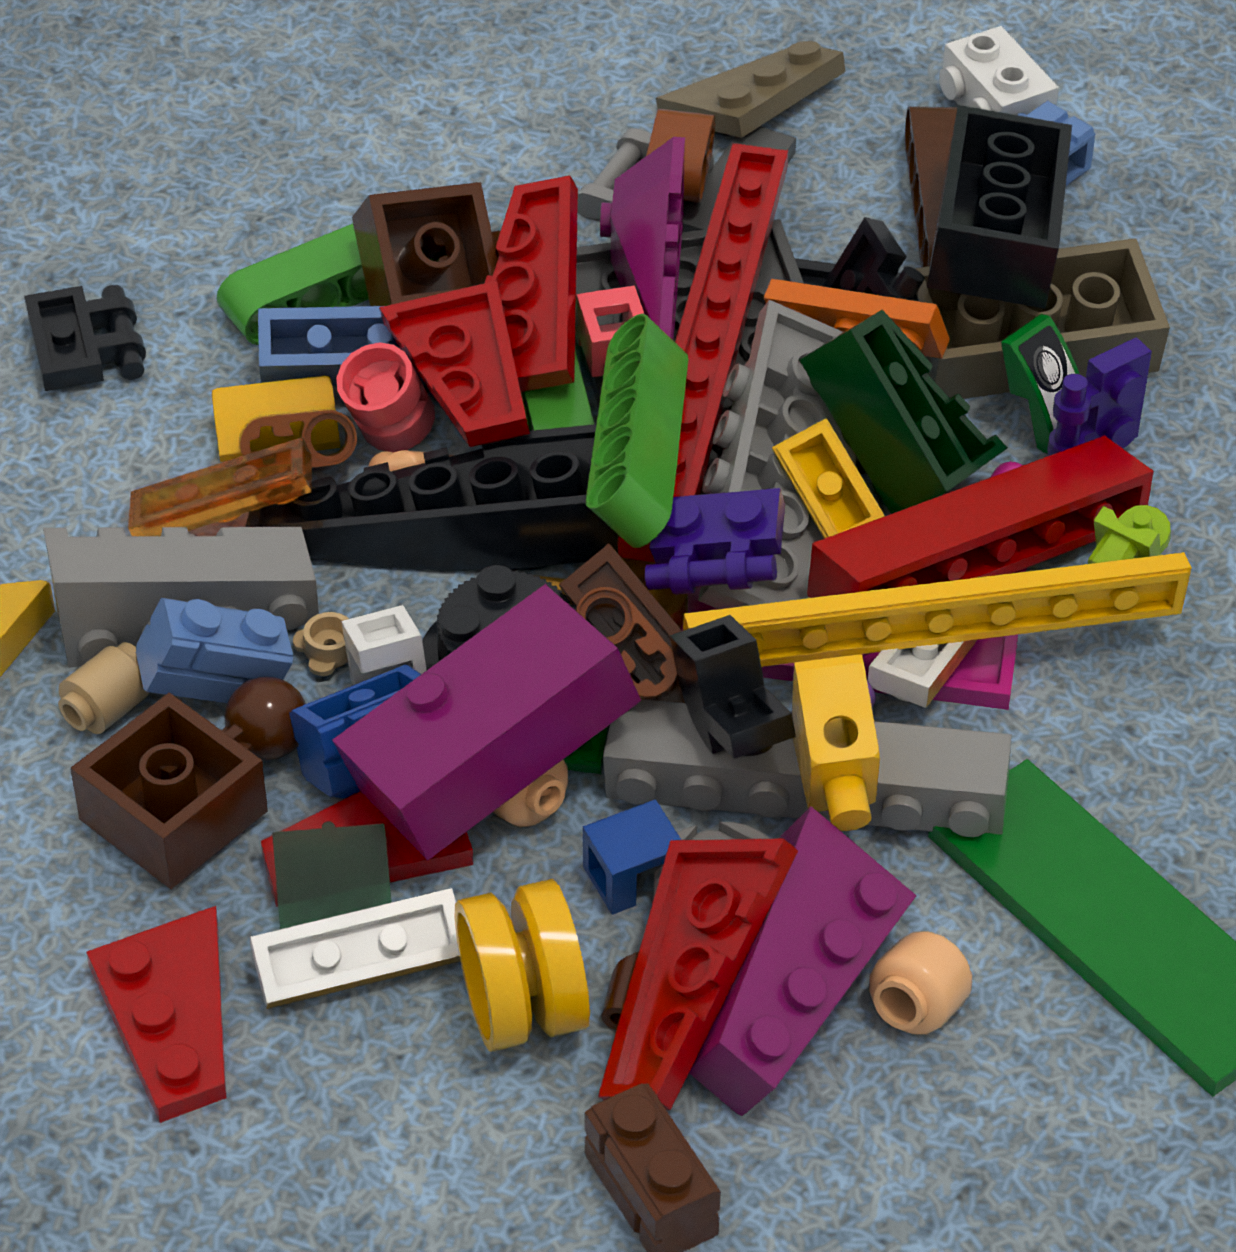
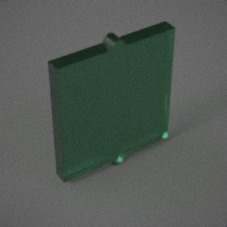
M327 821L322 825L321 829L272 832L280 930L392 903L385 824L335 827L334 823Z

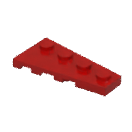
M571 175L514 186L496 244L499 258L492 276L487 275L485 283L493 281L498 283L521 392L574 383L578 188Z
M784 838L670 840L598 1097L602 1100H606L641 1083H649L665 1109L671 1110L798 853V850Z

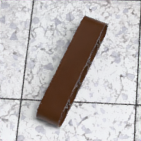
M908 106L906 112L905 152L921 267L930 266L946 162L957 107Z

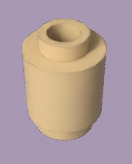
M123 642L117 647L107 646L59 684L61 699L58 702V706L65 720L73 728L79 731L88 729L93 734H101L148 696L149 692L143 689L136 657V646L127 642Z

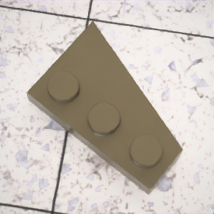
M814 41L797 42L786 49L656 97L657 110L666 109L715 115V132L742 138L845 73L844 54L842 51L820 47V44Z

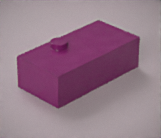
M544 584L332 741L359 790L428 861L641 702V698L619 649L551 588Z

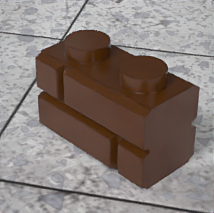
M641 1083L591 1106L585 1112V1132L587 1134L585 1136V1156L633 1231L640 1233V1242L647 1252H685L719 1234L720 1216L717 1212L720 1210L721 1191L649 1083Z

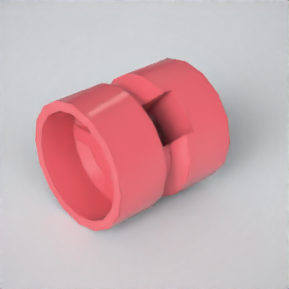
M381 342L364 345L352 352L341 364L336 377L337 391L367 443L378 450L394 453L401 450H409L422 442L431 431L435 420L434 404L403 350L393 344Z

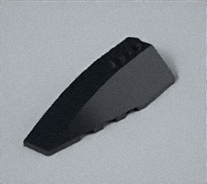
M596 424L530 431V434L482 444V449L450 457L447 447L423 453L425 463L394 471H390L388 462L366 467L364 472L358 474L351 482L337 485L332 477H326L254 495L245 526L302 527L310 558L376 567L424 570H483L493 565H501L509 569L540 568L547 565L587 562L607 544H610L618 553L619 538L615 531L586 506Z

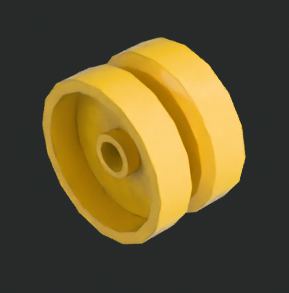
M554 879L519 886L511 902V918L506 907L492 892L457 900L454 907V920L462 972L481 1038L489 1052L525 1044L532 1030V1012L536 1022L551 1038L582 1031L589 1027L590 1005L583 958L568 904L560 886Z

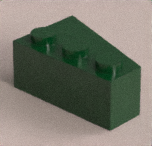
M883 309L799 359L809 376L812 387L821 396L839 426L845 442L854 451L872 481L876 494L885 503L891 514L948 492L1008 448L996 434L986 439L965 415L968 413L970 405L959 393L949 398L927 374L933 367L931 362Z

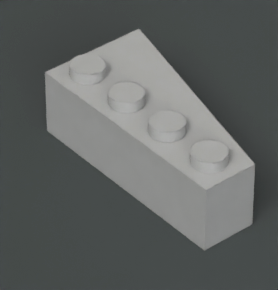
M98 527L95 537H68L67 528H43L57 613L69 668L84 665L107 646L117 647L123 642L136 646L146 625H150V618L161 598L186 602L193 599H201L214 606L243 611L263 609L275 616L284 618L287 630L305 625L310 618L319 614L316 578L302 527H221L215 536H196L188 532L187 527H163L161 536H126L124 527Z

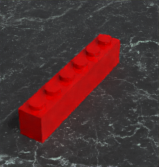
M1104 435L812 543L807 596L815 598L1011 574L1095 542L1094 519L1103 506L1113 510L1117 518H1119L1126 510L1134 506L1148 505L1154 471Z

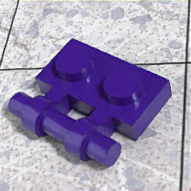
M1137 337L1089 359L1086 378L1079 374H1069L1064 377L1062 389L1054 397L1053 416L1057 420V427L1049 435L1048 456L1104 435L1122 448L1128 446L1138 437L1152 351Z
M780 488L673 497L669 521L659 535L650 542V550L656 564H649L645 567L647 589H671L674 595L695 593L698 586L728 584L730 590L751 589L753 582L775 581L777 579V563L774 555L781 554L785 501Z

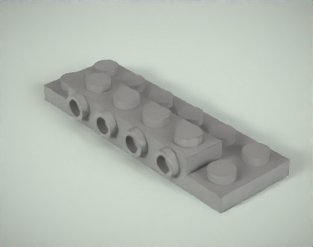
M771 300L759 312L749 360L744 366L737 363L726 380L723 397L733 401L731 411L726 410L723 413L713 436V444L723 448L721 459L716 458L710 465L703 482L702 491L706 494L780 488L785 501L781 554L774 555L777 563V579L775 581L753 582L751 589L730 590L728 584L701 586L698 601L717 609L810 598L807 596L812 543L824 538L773 453L772 447L827 418L854 465L857 458L852 448L845 442L839 426L821 396L812 387L809 376L799 359L840 335L843 331Z

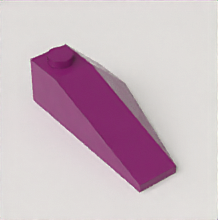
M672 137L615 178L612 203L602 202L600 214V237L611 238V264L620 287L635 285L644 314L673 341L683 234L685 137Z

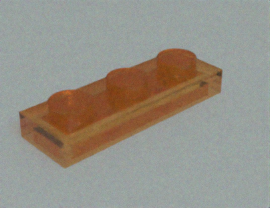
M300 437L131 491L128 529L132 536H161L163 527H187L188 531L215 522H229L244 513L269 505L292 502L299 496L312 492V454L304 438Z

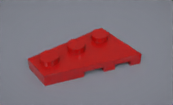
M497 281L379 307L384 325L400 348L406 353L420 377L469 447L530 434Z
M216 906L86 951L92 975L160 1123L227 1098L219 963V931Z

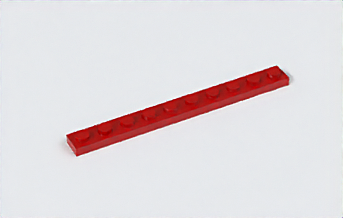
M732 143L675 340V343L688 354L689 360L673 497L700 495L713 446L714 432L720 420L725 402L723 389L729 373L735 365L788 168V150ZM619 536L618 555L621 558L655 562L650 550V542L640 548H633Z

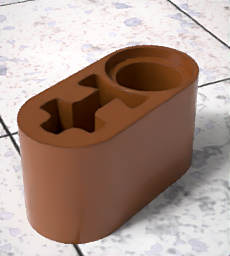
M658 109L646 156L672 137H685L684 201L701 203L713 152L715 115Z
M331 409L258 416L250 420L243 427L239 437V448L245 461L251 467L263 472L337 465L352 455L357 444V432L352 421L346 415ZM327 419L340 423L345 432L343 446L337 452L329 455L318 453L311 443L313 428L320 421ZM302 421L299 440L306 455L305 458L293 459L295 453L294 446L276 448L274 450V459L269 461L263 460L260 451L250 449V440L260 437L261 427L271 426L274 436H293L294 434L289 424Z
M599 587L586 593L576 608V611L586 620L589 612L600 604H612L622 611L625 617L623 627L615 635L606 637L618 649L623 648L630 641L634 632L638 630L644 637L635 640L636 650L647 661H652L657 656L663 660L659 672L662 679L660 683L654 685L652 681L645 679L637 684L632 679L640 698L658 701L667 696L677 680L671 647L621 591L611 587ZM624 650L621 656L631 678H633L636 674V664Z

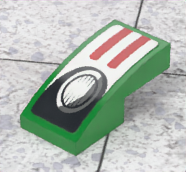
M1041 313L1001 341L1010 394L1028 399L1036 448L1048 454L1049 435L1057 427V420L1053 416L1054 397L1062 389L1064 377L1069 374L1080 375L1063 336L1051 316Z

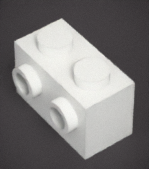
M1002 26L945 44L943 68L939 73V82L944 95L949 100H955L958 105L1013 115L1019 113L1029 114L1046 101L1057 105L1059 87Z

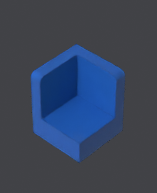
M656 799L583 826V868L612 915L636 906L637 874L664 864L670 840H681Z

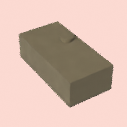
M1137 238L1060 248L1045 309L926 288L930 266L914 268L925 278L915 294L918 301L937 304L950 338L942 359L925 356L933 365L927 374L949 398L958 393L963 399L1010 392L1001 341L1041 313L1051 316L1072 354L1080 375L1085 378L1089 359L1135 337L1152 351L1149 372H1157L1160 369L1170 326Z

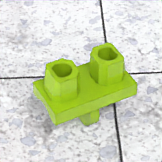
M1148 505L1134 506L1126 510L1119 518H1117L1113 510L1103 506L1094 519L1096 548L1089 557L1088 564L1161 555L1168 547L1171 539L1170 521L1161 510Z

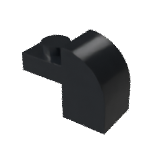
M731 615L670 635L676 672L683 698L701 739L712 754L726 750L734 759L741 756H756L769 751L777 743L796 737L792 713L764 685L756 639Z

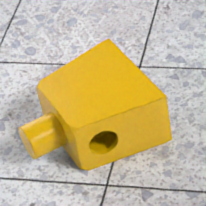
M862 654L794 662L792 717L796 737L793 738L807 808L812 806L818 812L828 811L830 822L840 831L860 829L866 826L872 818L869 805L876 802L880 765L879 746Z

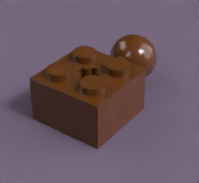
M481 182L368 195L352 216L370 306H387L484 284L487 275L492 276L494 274L499 258L496 244L501 231H491Z
M276 677L251 679L239 686L231 695L225 709V727L220 730L173 694L167 693L70 768L79 820L169 889L174 888L268 812L262 760L280 759L293 752L299 746L294 738L289 712L306 704L303 696L292 684Z

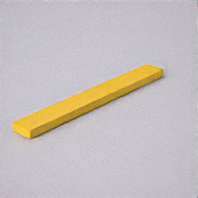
M1182 552L684 613L683 631L731 615L756 639L761 667L875 653L887 649L898 648L899 650L915 648L916 646L946 644L1177 615L1182 613L1192 567L1185 553Z

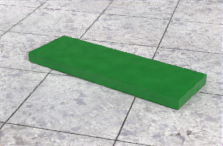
M1026 759L1009 770L1002 835L984 833L977 837H965L956 834L950 828L933 826V831H928V837L1212 1097L1236 1081V941L1030 760Z

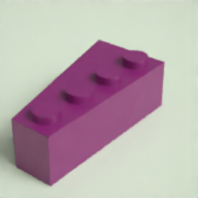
M812 806L779 837L787 840L798 850V853L689 1072L690 1075L740 1116L746 1114L777 1087L917 896Z

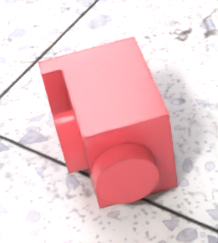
M635 285L576 294V338L579 346L583 348L592 377L603 376L607 348L615 332L630 318L638 314H644ZM623 313V322L599 325L596 318L598 316Z

